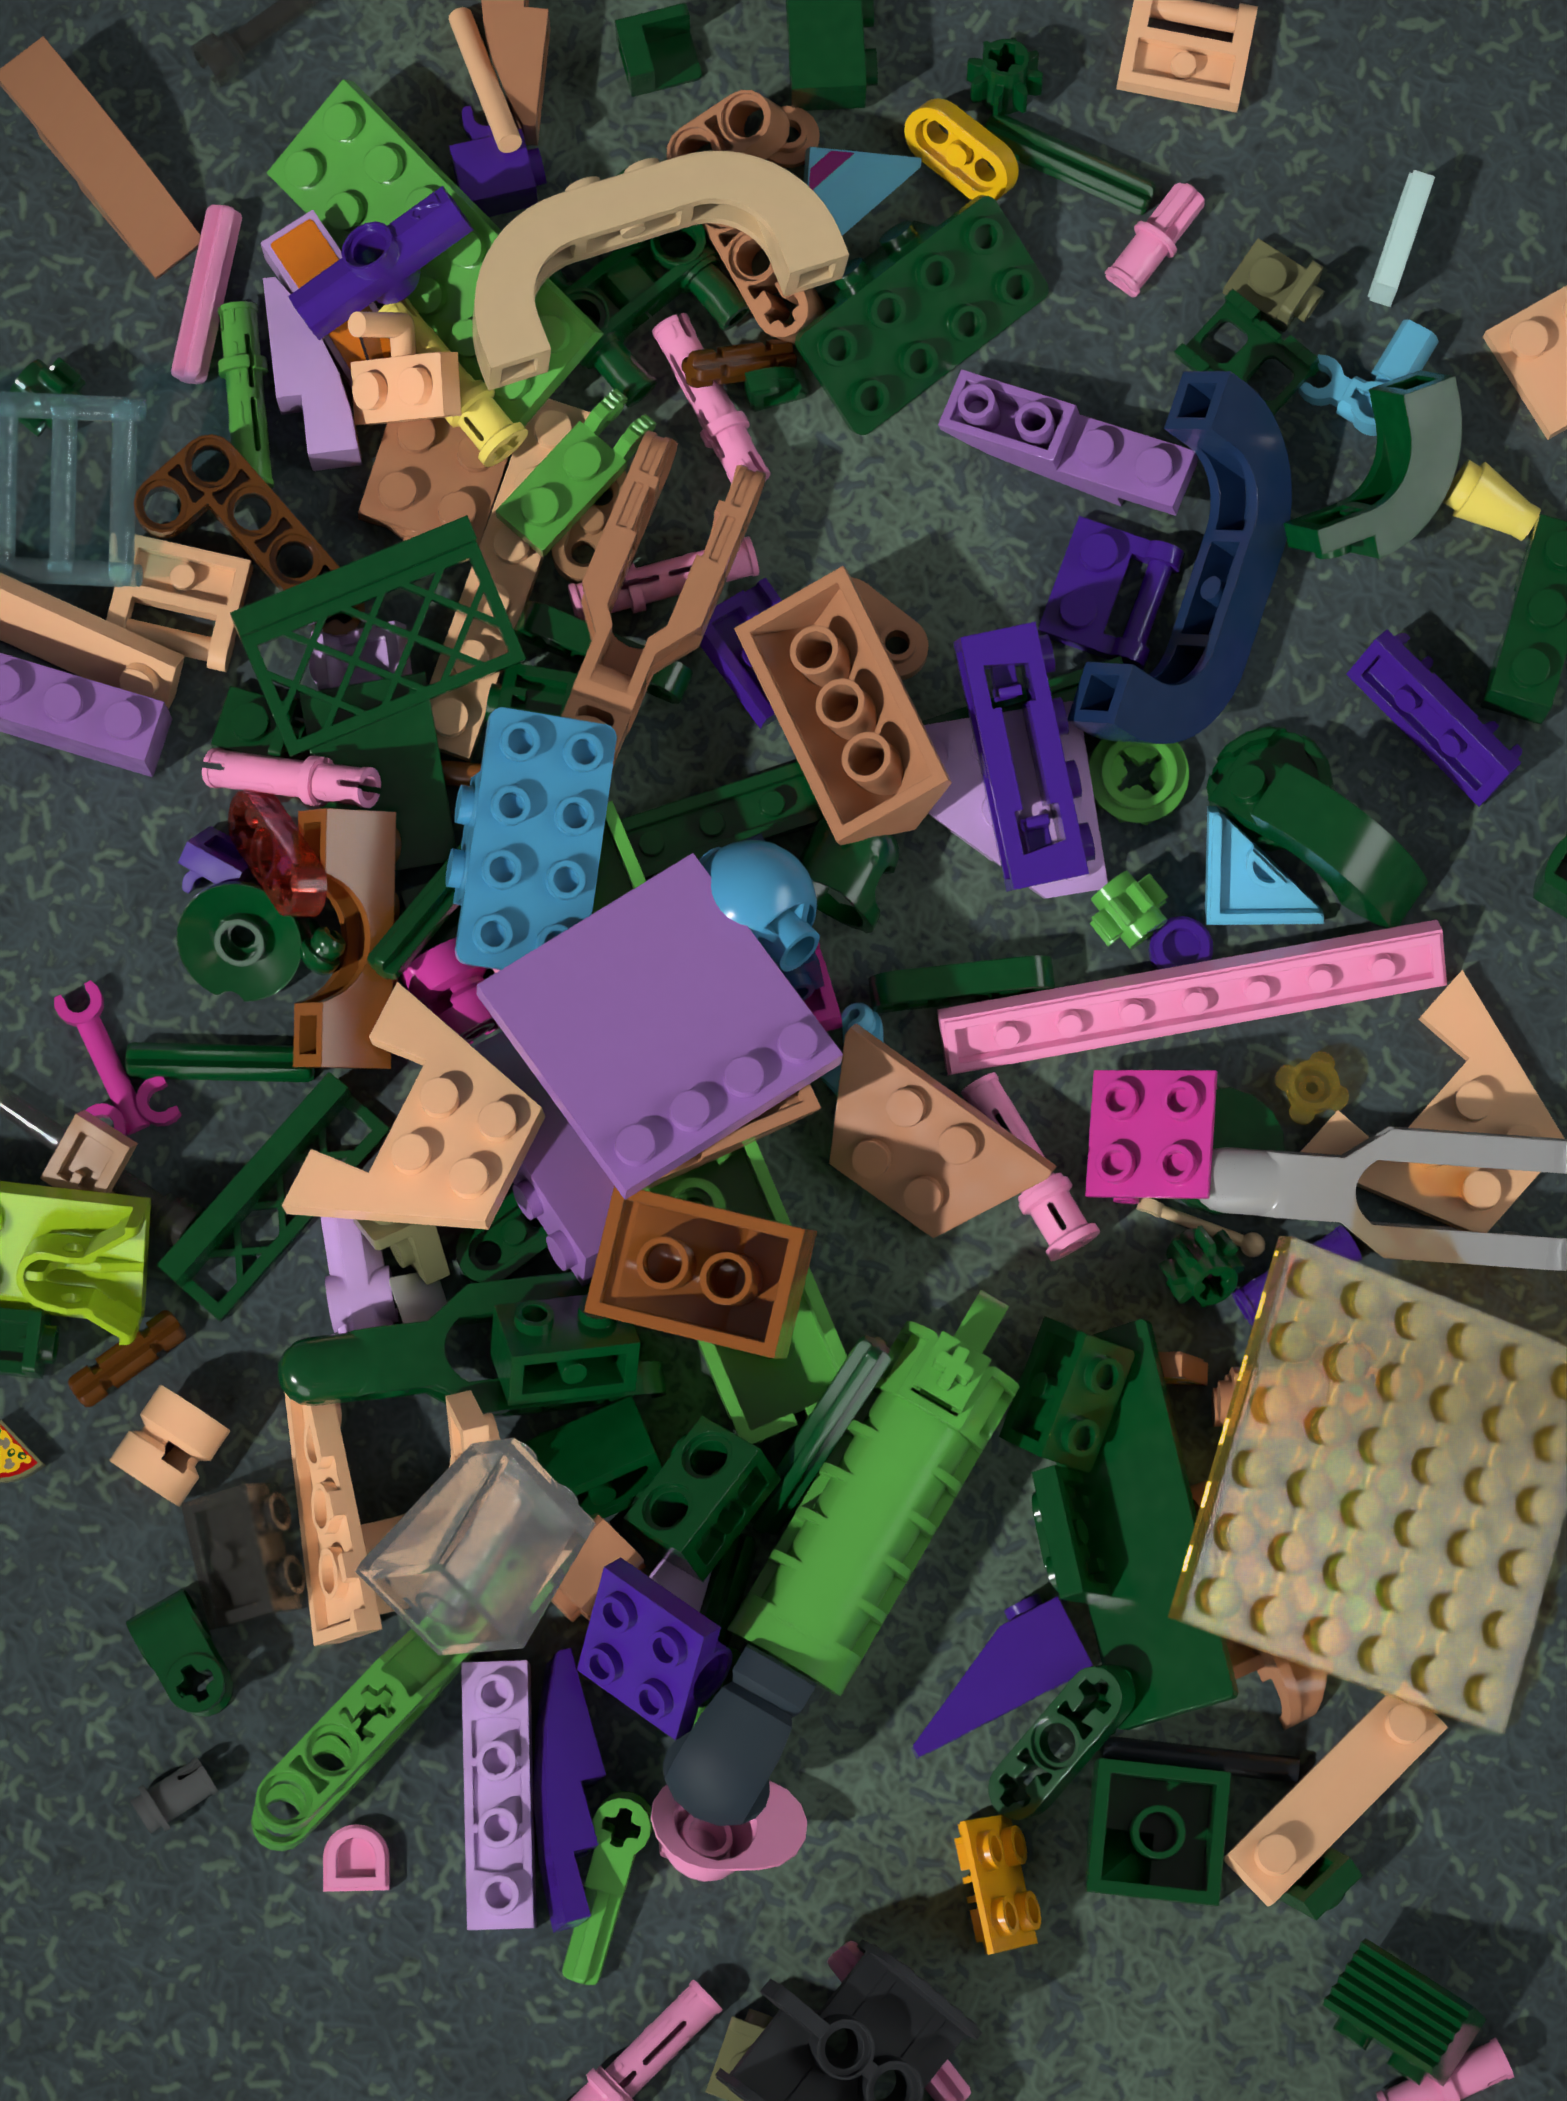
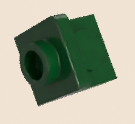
M520 663L506 668L502 685L491 684L485 720L488 721L490 713L500 707L561 717L578 673Z
M230 686L211 742L212 748L289 758V753L265 696ZM294 697L287 717L298 740L307 736L304 718H302L303 712L300 699Z

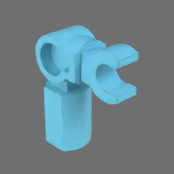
M1410 319L1403 320L1371 372V377L1375 381L1369 382L1358 376L1350 379L1344 375L1342 366L1336 359L1328 355L1318 354V368L1330 377L1331 382L1323 388H1316L1304 382L1299 388V394L1312 405L1324 406L1332 404L1337 407L1336 414L1352 422L1354 427L1361 433L1377 436L1369 389L1408 374L1422 371L1439 342L1438 338L1432 331Z

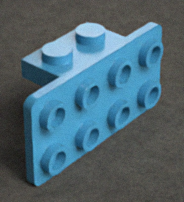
M505 707L497 708L490 713L487 722L481 771L471 777L470 786L461 785L458 791L455 823L464 824L461 850L451 849L446 870V887L455 888L453 904L461 905L455 946V956L460 963L502 970L592 915L617 740L616 732L611 726Z

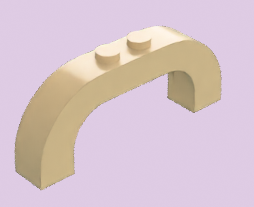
M703 151L678 156L662 162L657 158H647L630 165L623 174L600 180L597 176H591L577 180L565 189V192L546 198L516 216L494 240L485 256L476 284L472 324L475 354L487 389L490 391L548 372L551 347L537 313L535 297L543 283L564 266L689 226L716 223L731 226L746 233L761 246L770 260L785 297L843 278L849 253L841 232L824 202L801 179L773 162L745 153Z

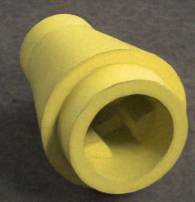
M1469 459L1456 473L1443 500L1444 504L1454 509V517L1509 534L1520 541H1523L1529 534L1541 512L1539 507L1523 497L1489 464L1483 462L1479 466Z

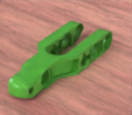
M523 1542L514 1543L494 1551L463 1585L455 1586L446 1592L410 1631L371 1665L264 1777L257 1789L251 1820L253 1834L260 1844L270 1850L282 1852L293 1849L302 1843L427 1710L444 1688L461 1671V1662H470L484 1647L490 1635L532 1592L541 1576L542 1564L538 1556ZM503 1561L517 1574L514 1576L505 1574L502 1570ZM468 1607L478 1614L482 1627L474 1633H459L448 1623L447 1614L454 1608ZM378 1709L385 1712L386 1717L378 1713L363 1727L362 1734L367 1737L361 1741L357 1732L361 1724L359 1716L363 1711L369 1715L376 1713ZM337 1736L344 1739L350 1749ZM322 1754H331L339 1758L344 1767L335 1771L325 1770L317 1765L314 1758ZM275 1802H288L295 1806L299 1815L288 1820L278 1819L270 1813L267 1807ZM266 1828L269 1829L270 1831L274 1832V1833L285 1834V1835H286V1834H290V1833H293V1834H291L290 1836L278 1837V1836H274V1835H272L271 1833H269V1832L266 1830Z

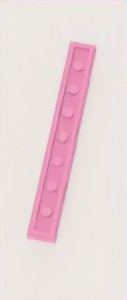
M1438 920L937 1009L947 1074L953 1075L1446 986L1443 931Z

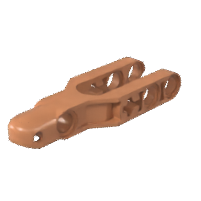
M647 430L642 438L582 581L584 594L581 599V605L592 642L561 717L611 726L617 735L613 766L625 737L635 721L653 675L700 646L759 502L766 479V473L749 470L745 465L736 466L725 502L719 500L716 506L712 530L702 556L696 555L668 625L648 637L644 649L629 647L620 642L612 633L613 623L610 614L665 485L678 443L672 438L660 437L656 432Z

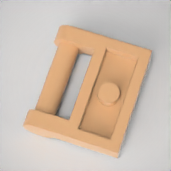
M1134 0L1116 89L1237 113L1258 6L1240 3L1239 8L1236 9L1194 0ZM1149 17L1233 33L1232 43L1147 27Z
M129 533L106 620L178 652L185 657L206 661L207 668L227 672L237 633L230 612L244 606L253 571L252 561ZM139 603L216 621L212 637L131 619L134 604Z

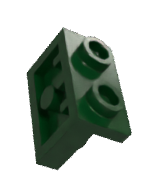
M1044 1316L1020 1379V1388L1012 1400L999 1437L1039 1457L1084 1472H1090L1096 1461L1133 1363L1134 1351L1100 1339L1064 1322Z

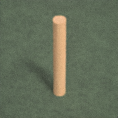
M457 8L450 13L449 22L492 134L501 152H514L521 146L522 139L474 16L468 8Z

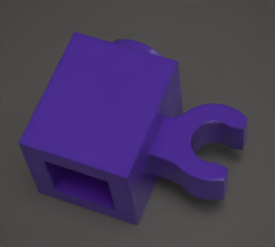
M471 106L463 107V127L471 141L449 146L457 186L488 217L526 209L538 203L536 186L547 184L539 148L527 150L523 131L519 129L518 132L522 139L521 146L511 153L501 152L498 149L490 126L480 125L474 120Z

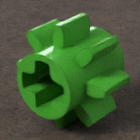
M1128 870L1124 871L1103 886L1091 898L1099 912L1092 916L1090 925L1108 947L1121 938L1128 948L1132 950L1150 938L1155 929L1156 931L1159 930L1168 921L1159 908L1166 904L1165 900L1169 896L1150 873L1137 882Z

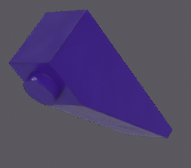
M1036 1593L1004 1610L1009 1622L998 1627L913 1744L911 1749L916 1759L1065 1684L1080 1670L1093 1666L1058 1596L1043 1603L1039 1594Z

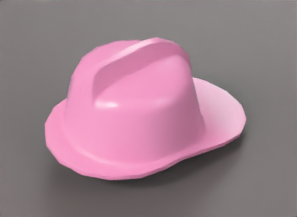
M769 1781L770 1795L766 1807L755 1819L742 1825L717 1826L694 1818L674 1800L668 1785L664 1786L654 1799L651 1812L652 1826L656 1838L659 1840L660 1856L667 1858L673 1867L686 1877L702 1882L721 1880L735 1871L762 1870L782 1865L793 1858L805 1842L807 1819L801 1803L789 1790L772 1781Z

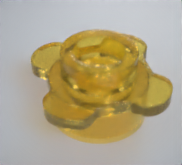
M1315 1052L1309 1060H1305L1295 1067L1288 1064L1283 1065L1276 1073L1275 1084L1279 1089L1285 1091L1291 1104L1289 1116L1298 1124H1309L1316 1114L1328 1109L1340 1111L1348 1103L1349 1092L1340 1085L1339 1076L1334 1069V1058L1326 1052ZM1310 1082L1318 1086V1091L1314 1094L1306 1090V1085Z

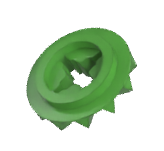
M1102 739L1094 749L1089 762L1093 794L1098 807L1113 815L1120 823L1132 822L1148 825L1164 816H1169L1183 799L1188 787V761L1178 742L1152 744ZM1120 755H1123L1128 762L1132 761L1138 767L1146 762L1150 764L1156 758L1159 759V762L1155 764L1154 770L1149 776V781L1153 786L1152 791L1155 793L1154 796L1149 790L1145 791L1138 784L1130 789L1126 787L1121 792L1118 790L1128 773L1124 766L1125 761Z

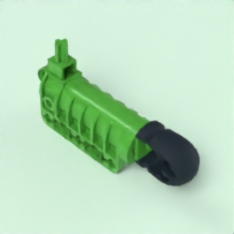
M980 1290L954 1337L944 1331L938 1337L935 1331L912 1321L904 1323L890 1348L893 1352V1361L854 1420L847 1427L846 1432L827 1461L823 1463L813 1484L795 1511L788 1527L775 1549L771 1552L767 1563L728 1626V1632L747 1643L733 1668V1682L720 1689L701 1713L691 1732L677 1739L668 1748L663 1762L664 1779L674 1800L694 1818L717 1826L742 1825L755 1819L763 1811L770 1795L769 1777L780 1760L791 1732L792 1717L802 1712L817 1685L841 1697L980 1454L1020 1388L1017 1382L997 1367L988 1366L992 1359L982 1354L1009 1308V1305L987 1292Z

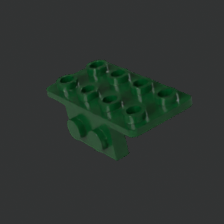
M986 195L975 197L937 227L915 220L912 223L911 221H904L893 226L879 239L881 244L879 248L864 259L855 258L848 261L843 278L833 281V283L818 293L824 304L828 307V310L797 334L795 345L852 432L859 435L869 434L1046 298L1049 291L1046 280L994 198Z

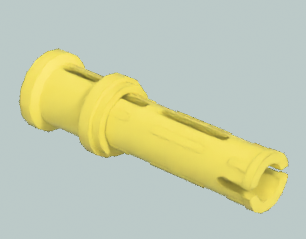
M408 298L394 304H385L378 311L406 313L413 318L416 354L451 352L434 330L419 315V312L410 303ZM458 362L462 416L445 417V419L453 428L461 427L480 450L478 459L485 467H492L518 449L526 439L528 430L521 422L513 423L493 399L495 396L494 389L488 391L486 383L482 380L475 381Z

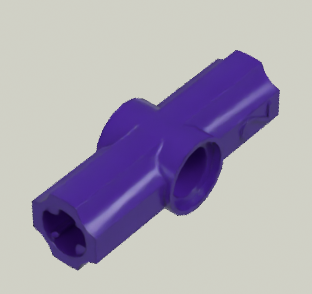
M441 186L387 226L384 223L375 221L365 223L354 229L342 246V258L288 297L308 328L318 340H321L349 320L353 312H360L375 300L378 303L387 305L407 298L419 283L420 268L474 229L444 186Z

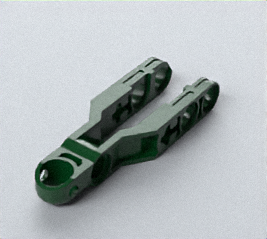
M573 1272L470 1283L428 1321L377 1326L346 1333L303 1338L287 1348L278 1363V1379L283 1391L293 1401L307 1406L427 1394L446 1404L447 1395L471 1390L483 1414L491 1412L494 1418L603 1406L613 1404L631 1395L651 1394L652 1398L666 1395L662 1361L638 1362L636 1391L508 1406L499 1378L468 1382L452 1369L445 1355V1339L451 1326L493 1322L494 1305L588 1295L591 1283L582 1287Z

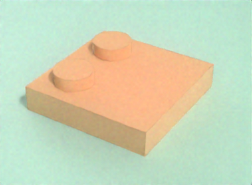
M1567 285L1488 329L1483 335L1485 342L1547 440L1567 429Z

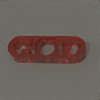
M238 791L231 801L228 814L229 835L234 846L280 915L296 917L318 916L324 907L327 895V878L322 863L275 794L257 791Z

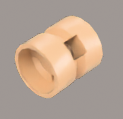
M159 1385L140 1414L144 1427L141 1431H128L109 1461L180 1507L199 1479L195 1468L198 1461H211L230 1433V1430L179 1395ZM169 1442L174 1447L162 1460L161 1458L165 1454V1446Z

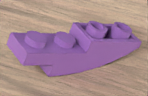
M962 369L938 424L940 430L993 457L1118 506H1122L1124 500L1174 516L1177 515L1199 461L1198 456L1192 449L1080 415L1077 406Z

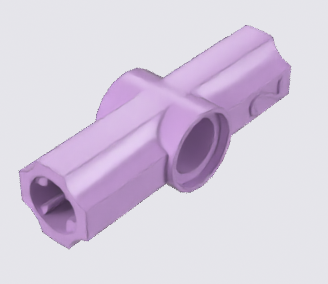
M321 1217L330 1274L325 1276V1286L334 1333H346L363 1328L394 1325L395 1322H399L398 1309H395L392 1290L389 1284L392 1273L390 1266H385L383 1250L374 1249L355 1225L353 1219Z

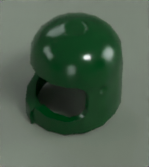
M823 817L814 828L799 858V861L804 865L812 879L817 899L816 909L851 928L865 933L873 932L880 918V909L875 899V889L882 874L895 872L899 859L897 840L893 835H881L859 842L840 845L836 842L825 817ZM829 888L840 892L852 906L839 903L828 893Z

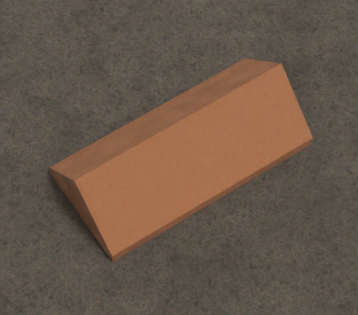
M842 566L740 624L734 630L836 842L840 845H845L870 837L888 836L915 830L952 782L847 569Z

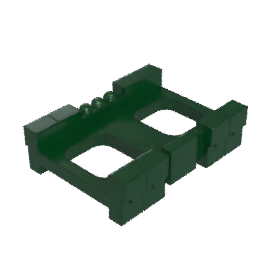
M1232 288L1224 297V305L1187 345L1181 343L1174 351V354L1180 362L1192 371H1231L1246 383L1266 360L1276 359L1294 374V378L1274 400H1264L1274 416L1302 384L1319 371V359L1291 335L1284 341L1282 335L1264 320H1260V310ZM1222 322L1232 323L1248 337L1246 344L1227 363L1217 362L1201 348L1203 341Z

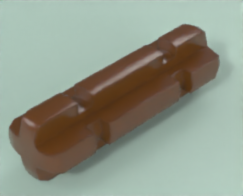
M773 339L766 340V346L762 342H751L717 347V353L710 348L695 350L682 360L681 369L685 373L686 383L689 386L701 388L713 386V380L720 385L745 381V372L770 367L795 368L797 356L793 353V344L791 342Z
M169 1310L161 1311L146 1322L147 1329L142 1332L138 1330L133 1343L130 1345H119L118 1342L95 1359L98 1363L92 1368L86 1365L73 1374L68 1380V1385L79 1402L85 1407L94 1406L109 1395L106 1390L112 1385L119 1388L158 1360L157 1353L162 1349L169 1352L183 1342L186 1338V1332L174 1314Z

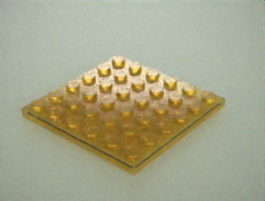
M1279 1236L1168 1618L1493 1733L1504 1734L1567 1510V1345L1293 1236Z

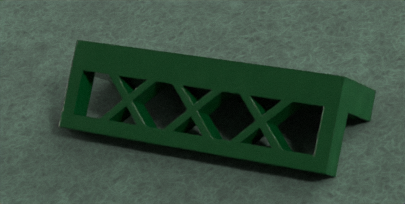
M328 1072L159 1261L157 1266L218 1321L222 1322L315 1217L296 1215L287 1225L286 1212L282 1207L285 1200V1173L294 1163H304L308 1153H303L318 1136L320 1153L337 1160H345L344 1163L358 1168L388 1135L391 1129L355 1099L346 1085L332 1073ZM344 1107L372 1130L355 1150L328 1152L327 1126ZM277 1184V1201L261 1202ZM278 1209L279 1235L269 1246L243 1248L241 1223L252 1211ZM234 1232L235 1249L218 1250ZM260 1255L244 1274L243 1257ZM235 1257L237 1283L218 1303L198 1286L192 1278L209 1259Z

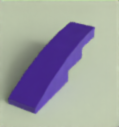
M571 1648L558 1651L546 1664L535 1729L533 1803L539 1868L553 1933L578 1927L591 1917L576 1859L588 1855L598 1846V1841L583 1789L593 1787L606 1775Z

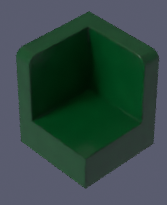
M686 3L615 20L616 42L632 97L701 79L702 72L690 33V15Z

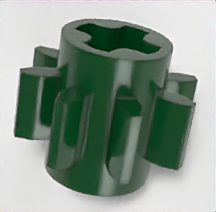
M1016 38L999 39L993 42L984 41L982 59L968 58L967 81L971 82L972 103L982 101L983 105L993 112L995 116H998L1000 113L1006 115L1017 111L1026 112L1027 95L1038 96L1042 94L1043 73L1038 71L1039 52L1037 50L1028 52L1026 47L1018 42Z
M60 357L56 359L51 367L42 360L36 359L19 374L11 386L9 394L19 402L12 409V413L16 415V419L37 437L47 427L57 435H61L74 425L88 404V399L79 392L86 382L82 379L80 373Z
M1203 1226L1187 1229L1174 1237L1167 1248V1260L1159 1264V1267L1168 1278L1166 1285L1178 1302L1182 1304L1193 1295L1201 1307L1214 1305L1228 1298L1237 1286V1273L1245 1269V1266L1236 1255L1238 1248L1226 1231L1222 1229L1211 1238Z

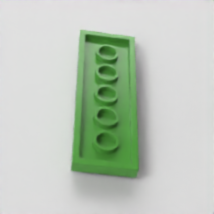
M343 79L267 171V174L305 213L314 210L328 233L341 249L348 235L357 227L375 221L384 223L387 226L441 186H444L474 230L420 268L419 283L407 298L451 352H458V362L475 381L482 380L485 383L473 342L472 322L475 292L480 268L494 240L502 231L355 82ZM549 278L540 287L535 297L537 313L551 347L548 372L494 389L495 396L493 399L513 423L521 422L524 427L604 334Z

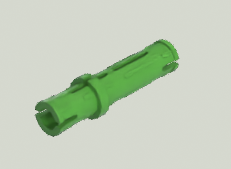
M248 301L225 303L218 307L223 347V359L218 362L219 376L226 380L231 444L270 488H274L263 376L269 370L268 359L262 356L260 351L257 318L258 305Z

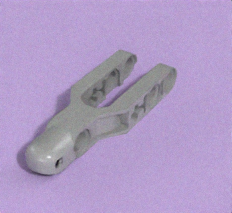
M1388 1126L1342 1155L1232 1147L1213 1149L1210 1199H1199L1210 1210L1221 1213L1340 1222L1380 1256L1388 1259L1567 1271V1238L1529 1236L1512 1231L1482 1233L1456 1230L1453 1227L1373 1222L1365 1218L1356 1200V1187L1359 1178L1377 1160L1567 1174V1139Z

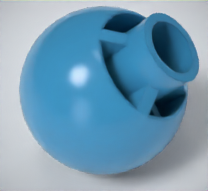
M744 840L728 844L724 847L713 848L702 856L699 862L711 876L712 895L719 909L731 920L748 926L782 971L794 970L809 959L816 950L820 940L818 932L812 928L817 908L816 892L808 871L792 853L770 842Z

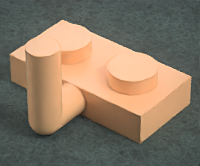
M356 311L350 315L348 329L351 335L354 337L390 338L391 346L390 358L351 362L355 425H378L462 416L458 352L416 354L415 324L413 318L406 313Z

